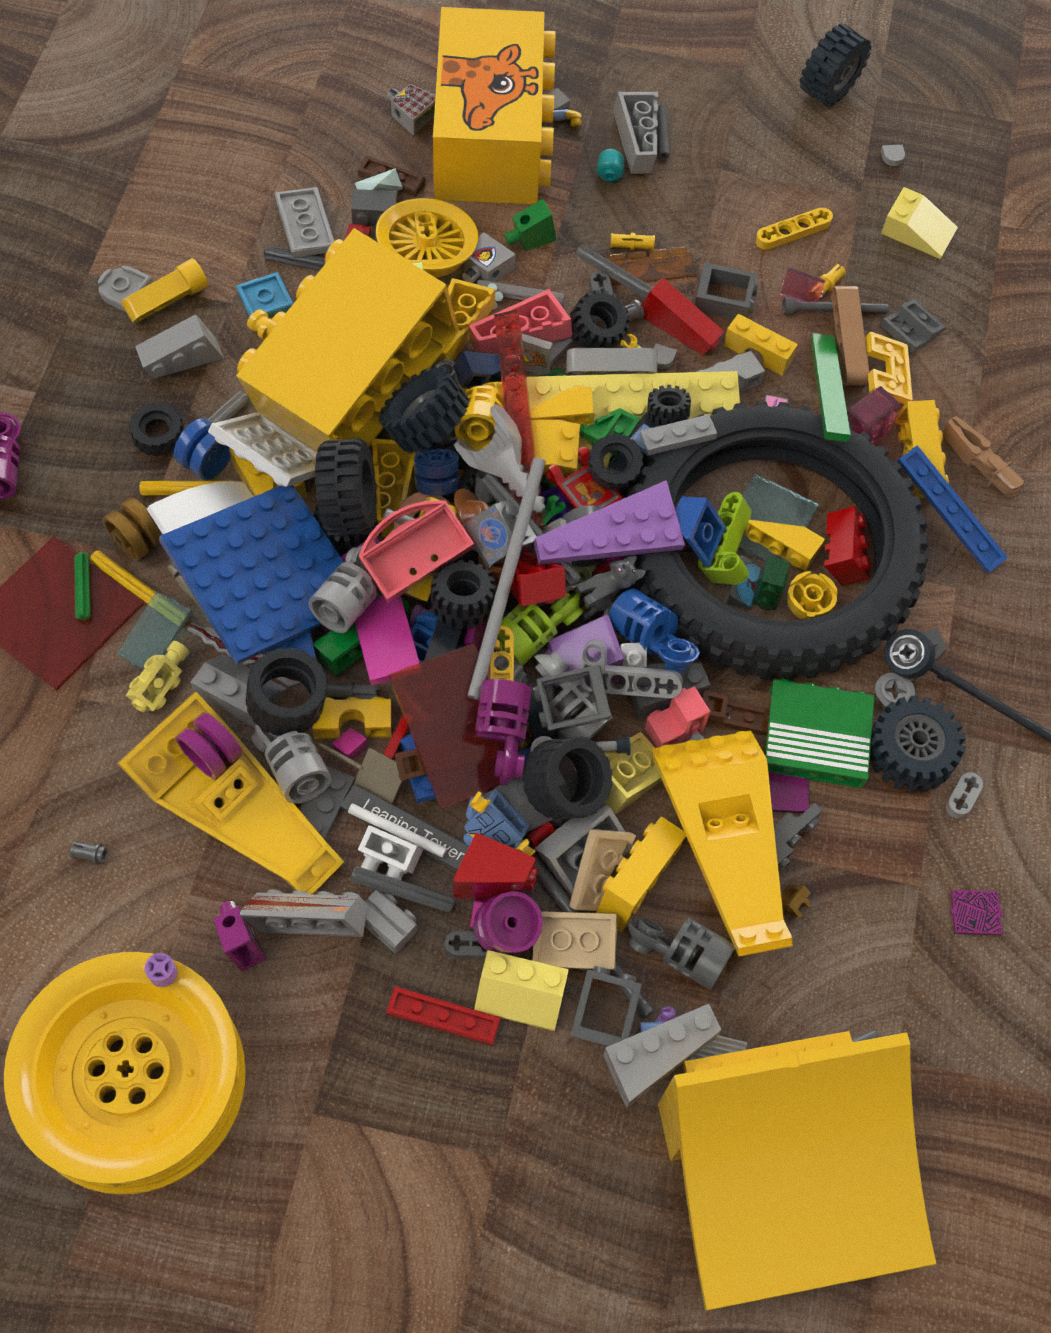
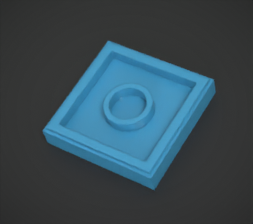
M278 272L236 285L237 293L249 317L256 310L262 309L271 318L279 312L286 313L294 304Z

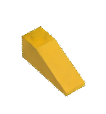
M575 386L566 389L523 413L521 419L562 420L580 425L593 424L594 410L591 387Z

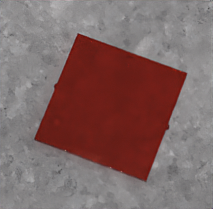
M53 536L0 586V648L57 691L144 604L140 599L90 563L91 617L86 621L77 620L75 617L74 556L78 553Z

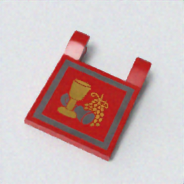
M585 446L578 449L577 462L584 467L564 478L560 468L554 464L546 472V478L558 487L574 509L591 505L602 509L622 500L623 497L618 491L607 490V488L600 487L597 482L593 481L588 471L590 451Z

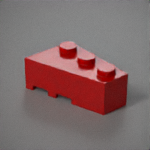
M526 553L519 557L510 591L521 606L540 602L546 604L555 603L556 599L566 597L565 567L555 563L539 565L537 556Z

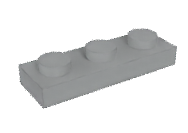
M709 414L640 431V438L647 456L713 440L717 437V431Z

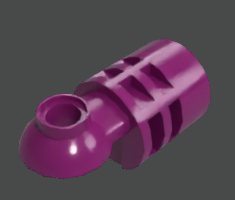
M0 413V500L12 497L16 493L20 445L15 441L20 434V422L15 416L7 413Z
M488 679L482 681L475 732L478 737L505 742L504 751L497 752L494 776L500 777L499 786H503L514 778H522L525 755H518L519 742H524L526 737L532 687L511 680Z

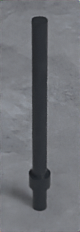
M936 662L933 663L929 671L936 674V678L943 682L948 681L1051 743L1050 730L952 673L953 670L946 665L941 666Z

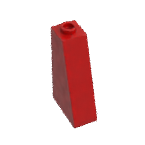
M664 278L652 288L641 303L644 309L643 319L703 356L709 349L713 352L722 342L718 338L724 331Z

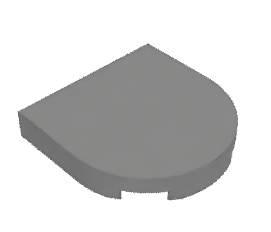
M122 266V268L113 270L110 268L100 276L98 290L101 298L106 303L126 312L121 305V301L153 283V279L151 276L132 267Z

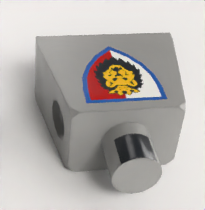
M483 232L478 237V244L474 253L464 262V269L466 271L462 274L464 281L470 283L475 282L477 279L496 282L515 269L516 254Z

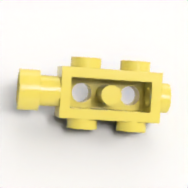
M172 641L167 648L166 655H154L144 664L145 669L140 676L130 683V690L126 694L132 701L131 705L134 708L145 712L159 710L166 703L164 696L168 690L176 688L181 681L178 676L182 670L177 665L180 661H184L190 653L187 647L177 641Z

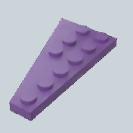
M667 480L542 534L534 540L539 565L682 550L685 546Z

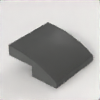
M915 299L901 305L896 313L884 318L880 324L897 341L907 344L908 351L911 354L924 347L946 328Z

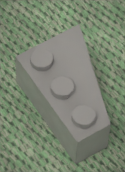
M196 314L135 346L143 368L153 379L224 359L216 337Z

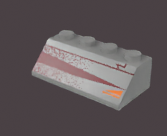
M268 890L267 893H256L241 909L240 916L261 933L363 937L368 905L360 898V895L352 892H345L342 896L325 891H320L318 895H313L298 890L293 891L292 894H285L278 890Z

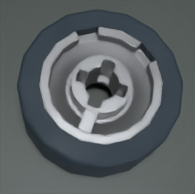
M904 629L896 632L888 639L884 649V658L886 664L894 673L904 678L915 679L923 676L931 669L935 662L936 652L933 643L923 633L915 629ZM908 650H913L914 653H912L909 656L910 659H908L906 657V652Z

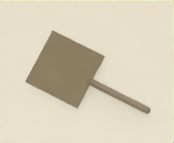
M322 743L318 744L320 749L360 769L353 785L393 804L403 781L399 779L395 760L369 747L361 765Z

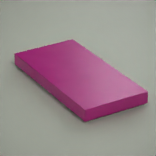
M383 596L376 597L355 621L371 686L421 673L420 663L401 596L390 603H387Z

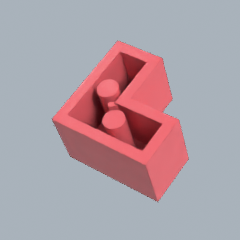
M695 686L687 690L683 688L678 696L672 698L669 708L663 711L656 710L648 716L644 729L656 748L662 745L679 744L689 740L695 732L699 734L704 732L710 710Z

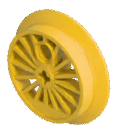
M417 198L399 202L388 208L377 222L376 238L379 244L412 264L422 262L423 270L437 278L451 274L459 269L474 253L478 244V230L471 217L459 207L441 200Z

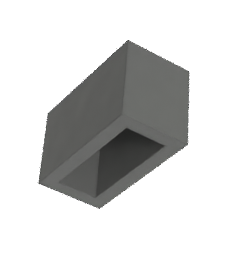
M353 189L351 206L352 224L377 225L380 216L388 208L398 203L397 191Z

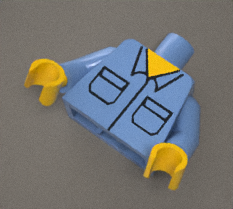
M497 789L493 790L486 799L481 796L479 791L470 798L466 811L468 821L464 826L468 833L463 837L466 845L470 846L477 832L530 856L536 852L528 846V839L522 840L530 824Z

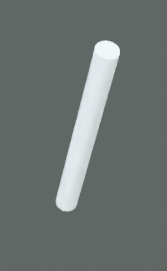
M352 803L348 810L349 814L441 858L446 854L447 848Z

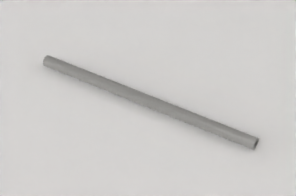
M533 458L467 697L480 700L482 681L486 679L546 461L541 458Z

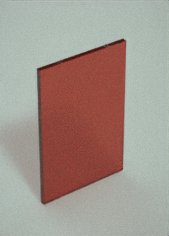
M475 643L454 649L451 652L416 665L407 666L405 669L388 675L440 809L457 802L460 803L462 800L476 795L478 791L482 793L497 787L500 782V777L494 776L497 752L504 751L505 742L488 740L477 736L475 728L480 700L467 697L479 655Z

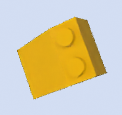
M513 420L522 438L521 465H523V471L530 472L533 458H541L546 461L543 475L554 464L560 468L564 478L574 473L577 469L580 424L562 420Z

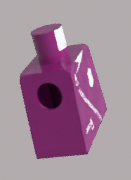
M233 901L221 904L219 906L221 915L214 918V923L224 953L241 972L266 960L253 926L240 916L241 908L236 907Z

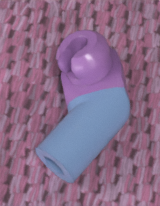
M666 1006L662 1008L655 1022H640V1033L676 1018L675 1009Z

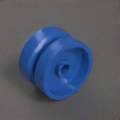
M200 418L189 424L181 433L174 448V459L184 468L190 469L201 480L208 481L220 474L231 459L230 447L218 443L215 437L208 433L212 424L211 421Z

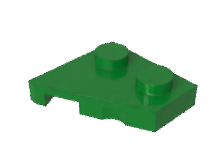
M619 408L607 416L597 418L595 423L587 427L584 425L580 426L579 436L593 444L608 434L614 435L618 433L629 438L640 418ZM611 451L610 453L617 455L619 452Z

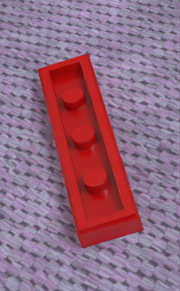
M396 986L386 1011V1015L489 1046L494 1044L501 1017Z

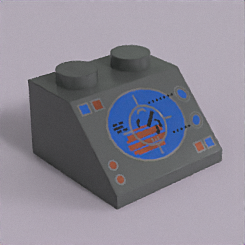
M513 498L492 505L463 524V528L473 541L475 549L487 568L505 562L519 512V507ZM529 524L520 556L527 553L534 545V540L537 537Z

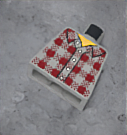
M412 84L405 87L401 92L395 88L390 89L387 99L391 101V114L393 118L412 135H415L434 118L435 94Z

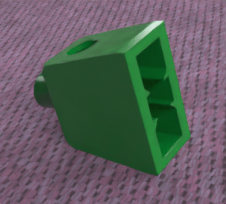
M544 199L514 215L512 218L514 229L504 233L508 246L519 242L525 251L557 241L553 215Z

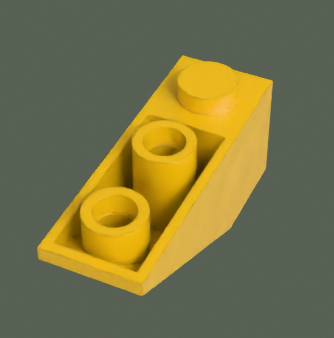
M756 520L748 521L744 533L752 542L761 544L769 549L772 554L781 556L789 561L792 566L801 568L804 571L809 568L819 554L825 541L823 537L803 526Z

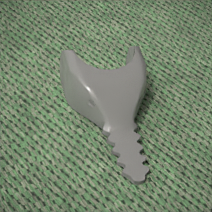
M494 404L490 411L495 420V434L489 445L477 451L466 441L459 439L454 446L469 466L501 477L503 483H509L510 490H516L517 497H523L529 473H524L523 465H521L522 438L517 425L505 409ZM538 489L532 511L542 512L545 509L544 497L538 496Z

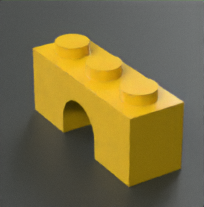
M738 314L727 328L723 346L738 354H744L748 348L755 349L763 356V367L783 376L794 359L798 344Z
M349 697L345 700L326 698L322 714H320L317 723L313 725L314 739H338L342 725L348 720L361 721L365 725L366 738L392 737L391 699H385L384 697H373L371 699Z

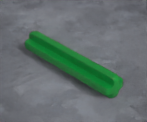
M79 552L74 556L75 617L77 620L87 621L91 617L90 557L87 553Z

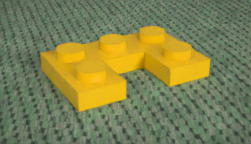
M873 332L868 333L865 336L867 355L885 361L886 373L876 369L868 373L869 392L906 404L907 401H912L908 345Z

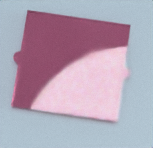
M788 267L786 276L782 280L783 287L780 295L792 296L794 299H798V301L819 302L820 297H823L824 294L822 290L826 280Z

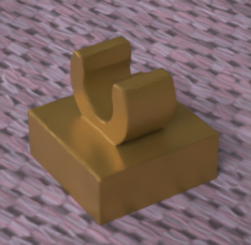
M789 884L781 893L782 910L789 912L793 917L801 918L803 915L799 911V907L809 908L811 906L810 901L807 899L810 891L804 885Z

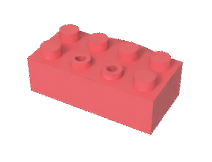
M424 501L403 507L382 520L366 539L360 551L359 559L368 574L373 578V582L387 603H390L435 574V572H438L441 566H447L449 562H454L471 551L474 543L446 501ZM420 510L425 512L420 518L410 520L398 526L379 544L375 543L377 536L395 520L412 512ZM437 556L438 560L436 562H433L431 560V557ZM413 569L417 571L416 575H411L409 572Z

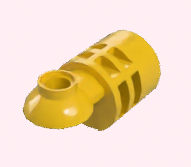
M489 382L465 391L469 398V407L465 408L467 411L465 416L460 417L461 422L458 426H455V433L458 440L466 441L477 451L488 446L495 434V420L490 408L497 404L506 410L505 397L507 387L503 382Z

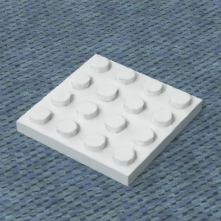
M260 412L212 423L208 430V433L213 435L218 443L229 446L238 457L249 460L257 470L269 474L281 486L287 487L316 477L315 465L318 452Z

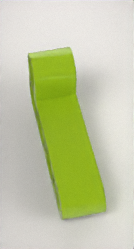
M739 492L728 494L718 511V515L726 528L710 566L705 567L701 560H698L699 568L711 583L737 585L743 583L749 576L748 568L736 552L751 517L752 510Z

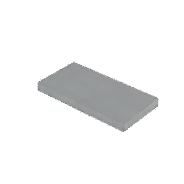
M313 187L274 193L292 258L327 253L329 247L334 242V238L318 188Z

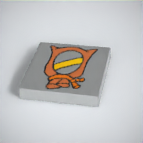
M508 330L506 334L505 355L522 358V362L517 368L538 375H545L550 373L553 343Z

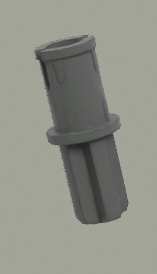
M355 682L350 684L328 683L327 698L346 699L357 697L359 699H371L379 695L377 686L355 685Z

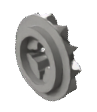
M896 673L882 675L877 680L874 689L877 696L876 700H879L884 708L891 702L895 704L899 698L905 697L908 702L911 696H915L913 683L908 678H904ZM893 685L896 688V692L900 693L896 699H894L891 692H888Z

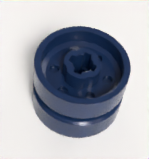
M435 448L421 451L414 456L415 488L418 492L425 495L441 496L453 493L459 489V456L456 452Z

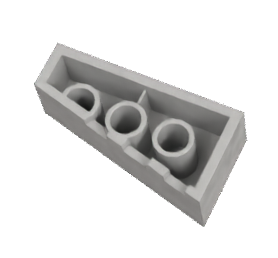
M618 92L613 114L631 174L651 173L657 156L658 92Z
M709 1004L605 1048L603 1057L626 1108L651 1090L662 1079L674 1072L684 1061L689 1060L717 1038L721 1028Z

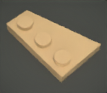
M589 830L569 905L575 910H597L605 893L602 890L603 885L611 876L615 866L619 865L622 859L625 858L622 856V853L628 843H633L636 835L630 832Z

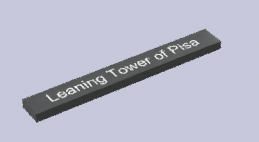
M356 785L352 786L340 805L342 810L348 813L353 803L447 848L443 858L423 849L422 853L455 871L458 870L469 848L468 845ZM370 824L371 826H373V827H375V828H377V829H379V830H382V831H384V832H386V833H388V834H391V833H389V832H387V831H385V830H383V829H381V828H379V827H377V826H375V825ZM536 882L535 887H534V889H533L532 892H529V891L526 892V895H527V896H529V897L532 896L534 890H535L536 887H537V882Z

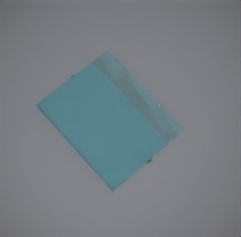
M756 474L743 494L744 499L752 510L749 520L807 528L819 506L818 503ZM743 534L738 550L763 562H766L768 557L787 561L779 555L772 554L769 549L761 544L752 542Z

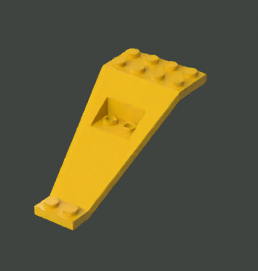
M197 692L190 695L117 763L153 802L286 880L295 891L313 894L344 863L295 804L285 799L279 785ZM202 712L208 713L219 721L235 738L243 751V755L233 764L224 762L225 772L216 780L209 778L200 771L183 753L175 741V737L185 728L194 730L193 721ZM236 779L240 780L241 787L239 789H236L234 787V781ZM216 798L222 800V805L219 808L214 804Z
M739 731L730 735L713 736L702 740H689L685 743L651 748L652 759L665 785L738 956L792 946V936L783 920L767 758L751 731Z

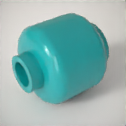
M607 149L599 154L596 168L599 178L612 182L619 180L623 176L625 160L622 153L616 149Z

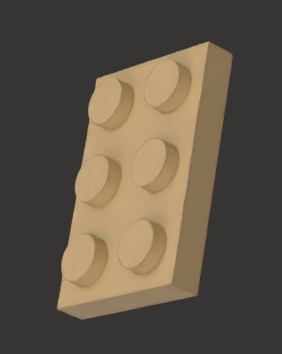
M541 912L543 919L542 933L533 945V961L565 969L593 970L594 966H599L615 971L617 914Z

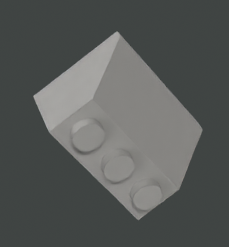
M224 654L205 662L190 682L193 692H197L211 705L255 728V723L252 721L251 716H249L247 705L245 704L250 668L241 663L236 665L233 659ZM270 680L262 686L261 690L270 702L277 705L287 691V688Z
M607 805L600 808L597 813L588 815V817L571 818L535 847L547 868L571 895L573 894L589 830L625 832L614 812ZM633 843L627 844L622 856L631 850Z

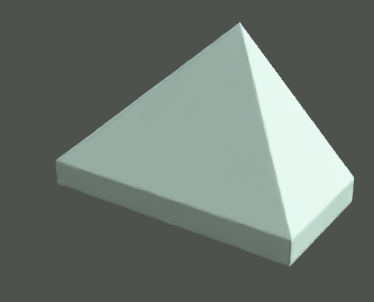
M396 169L355 183L357 189L386 191L403 189Z

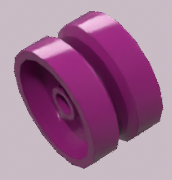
M202 712L193 721L194 730L185 728L175 737V741L183 753L200 771L209 778L216 780L225 772L224 762L233 764L243 755V751L235 738L219 721L208 713Z
M510 891L489 898L481 904L475 914L473 928L476 939L485 950L510 955L528 950L537 942L542 933L543 919L540 908L532 898L521 892Z

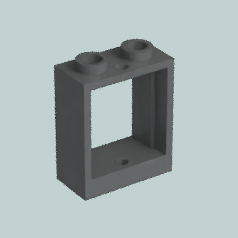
M704 262L695 306L706 314L735 319L740 314L747 318L748 313L752 314L755 300H751V297H756L759 286V283H755L757 273ZM709 281L747 289L745 302L708 295Z
M599 665L536 679L537 686L532 687L535 701L541 702L543 712H539L542 728L547 727L548 733L608 720L611 717ZM589 678L597 714L553 723L545 687Z
M594 966L593 971L587 969L571 1036L606 1046L629 1038L642 984L636 982L637 977L621 973L620 978L609 975V969ZM592 978L633 989L621 1037L581 1026Z

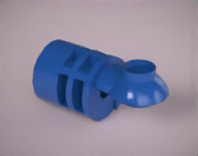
M637 589L625 591L612 605L609 618L614 631L631 643H640L644 650L647 647L648 654H658L665 662L664 666L666 669L681 673L687 670V666L697 660L700 653L698 648L693 643L674 636L678 627V618L671 610Z

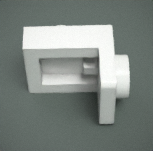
M640 643L619 644L624 658L623 666L647 667V647L644 650Z

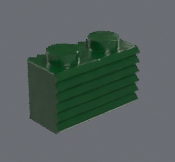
M773 557L766 559L753 600L754 605L764 610L777 609L789 574L790 562Z

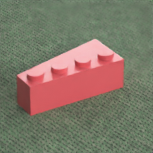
M550 289L469 325L471 344L476 352L504 354L508 330L548 342L572 337L571 318Z

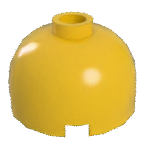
M812 571L798 574L791 581L787 592V603L791 612L799 619L816 618L829 614L834 609L837 602V587L825 574L819 573L817 575L811 574Z

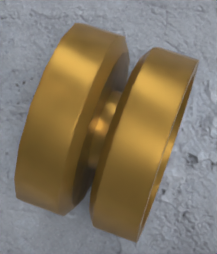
M129 497L120 504V512L112 510L103 517V524L110 536L129 557L136 561H139L148 553V546L156 547L160 544L159 537L162 535V532L147 508L133 497Z

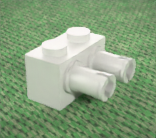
M370 825L358 848L366 856L361 865L362 868L376 872L379 864L386 862L388 863L387 866H389L386 876L399 880L407 872L413 874L423 852L422 848Z

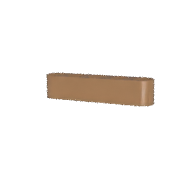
M834 286L832 289V307L843 386H867L869 383V365L859 290L857 286Z

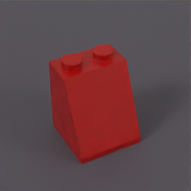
M476 832L453 879V895L458 899H489L510 891L524 894L527 891L532 892L537 882L538 869L535 868L536 858Z

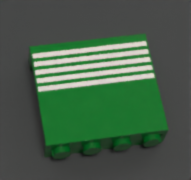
M773 679L769 689L771 702L765 750L768 772L863 789L869 775L874 696L867 695L862 691L849 692L837 687L824 688L818 687L813 683L800 684L793 683L788 679Z

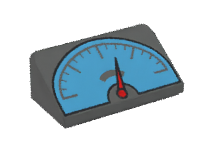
M741 555V560L749 570V576L743 583L732 585L727 604L751 610L762 567Z

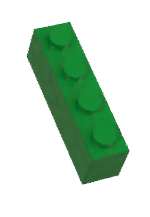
M401 596L407 620L410 621L412 614L410 604ZM355 622L347 632L339 633L331 630L313 644L317 660L335 676L339 675L363 656Z

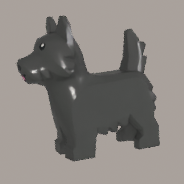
M629 556L624 560L612 562L610 564V571L597 574L585 582L576 585L575 590L577 593L582 594L580 595V608L583 606L587 607L580 615L583 622L612 605L617 594L625 588H629L636 580L645 575V570L636 569L633 565L637 559L636 556Z

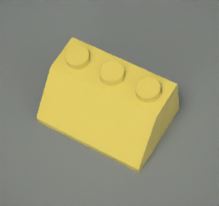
M488 950L474 1010L501 1017L502 1019L555 1031L569 969Z

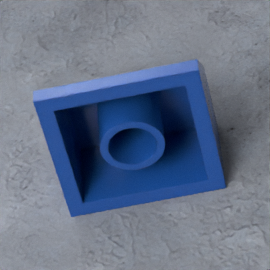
M682 496L678 506L675 508L681 532L703 565L709 567L726 526L707 498Z

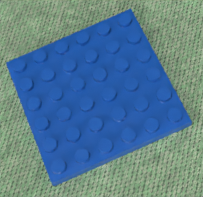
M294 485L287 487L278 486L162 534L159 537V542L236 665L322 626L323 624L312 614L308 602L336 568L344 563Z

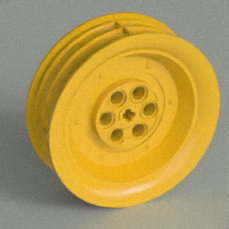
M120 952L99 956L80 963L55 978L34 998L21 1016L10 1040L5 1059L4 1091L6 1104L11 1120L24 1143L38 1158L65 1178L82 1187L102 1193L122 1195L149 1192L168 1186L189 1175L201 1166L224 1141L238 1115L243 1099L246 1075L245 1055L238 1031L221 998L203 977L175 960L173 962L177 967L178 973L175 981L167 987L155 986L145 973L146 961L154 955L152 953ZM119 1040L124 1042L121 1050L111 1052V1046L114 1042ZM143 1043H153L149 1052L139 1053L140 1046ZM98 1065H105L104 1073L98 1077H93L94 1068ZM131 1067L134 1070L133 1073H128V1077H125L122 1074L123 1071H127V1068ZM157 1067L164 1068L163 1075L160 1078L150 1079L153 1069ZM115 1090V1099L110 1103H104V1095L108 1091ZM145 1092L146 1096L142 1103L137 1105L132 1103L136 1093Z

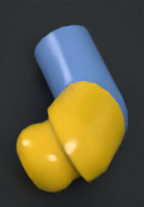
M569 109L554 110L553 121L571 120V126H581L582 115L580 112Z

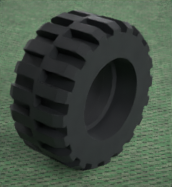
M360 438L326 440L317 449L315 465L316 498L324 529L333 536L368 534L374 529L377 514L375 470L368 444Z

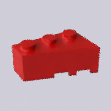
M855 506L827 513L826 535L830 536V543L825 545V550L830 552L829 559L824 561V566L841 586L869 580V570L872 569L871 560L867 555V549L870 547L868 537L865 534L867 519L864 513L861 514Z

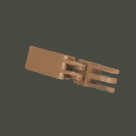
M959 417L951 418L942 434L945 440L967 466L972 467L974 465L989 480L988 487L993 484L1007 498H1015L1024 484V480L1009 467L1012 462L1010 461L1006 464L998 455L994 454L990 448V441Z

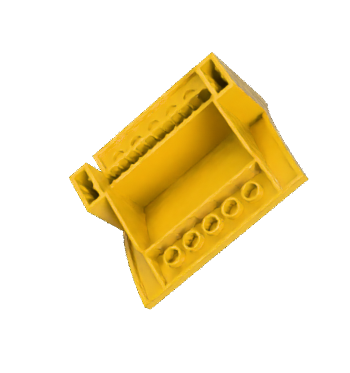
M846 1031L684 1061L685 1073L674 1075L660 1099L658 1107L670 1161L682 1160L690 1226L705 1311L936 1264L918 1163L911 1090L910 1041L907 1032L852 1042L850 1032Z

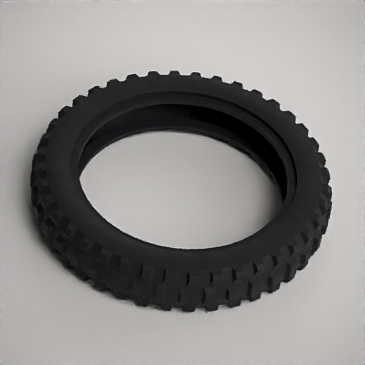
M757 401L754 407H747L745 403H737L731 410L726 411L724 407L713 409L710 418L717 431L716 439L647 456L645 466L642 467L639 476L633 483L634 486L629 489L627 497L667 480L675 508L683 494L696 481L713 470L725 465L748 460H775L807 468L837 485L856 504L860 512L864 513L872 535L875 551L874 573L871 582L863 592L850 603L836 611L816 618L796 621L759 618L724 604L708 593L693 578L682 562L677 550L623 556L624 559L629 556H636L637 559L633 565L636 569L646 571L642 578L636 580L633 588L641 591L677 615L678 627L674 636L693 643L700 652L699 659L705 656L708 658V661L714 663L715 667L723 669L725 666H729L735 669L738 675L746 676L750 672L764 680H769L772 676H780L783 679L793 681L797 675H803L807 679L816 678L819 672L825 670L829 674L838 672L843 664L846 663L851 666L859 662L862 654H872L880 647V641H888L896 633L897 625L903 624L910 615L908 608H913L919 598L921 591L918 587H922L925 581L926 573L924 569L929 560V551L926 550L928 548L927 532H925L928 526L923 511L920 510L922 504L919 497L914 496V485L909 478L904 477L902 474L903 468L897 461L891 462L887 458L888 451L882 445L876 447L871 443V436L867 433L862 432L858 434L854 432L851 423H849L851 434L849 442L824 439L821 415L811 413V408L802 405L800 409H793L786 402H779L777 407L768 406L766 401Z

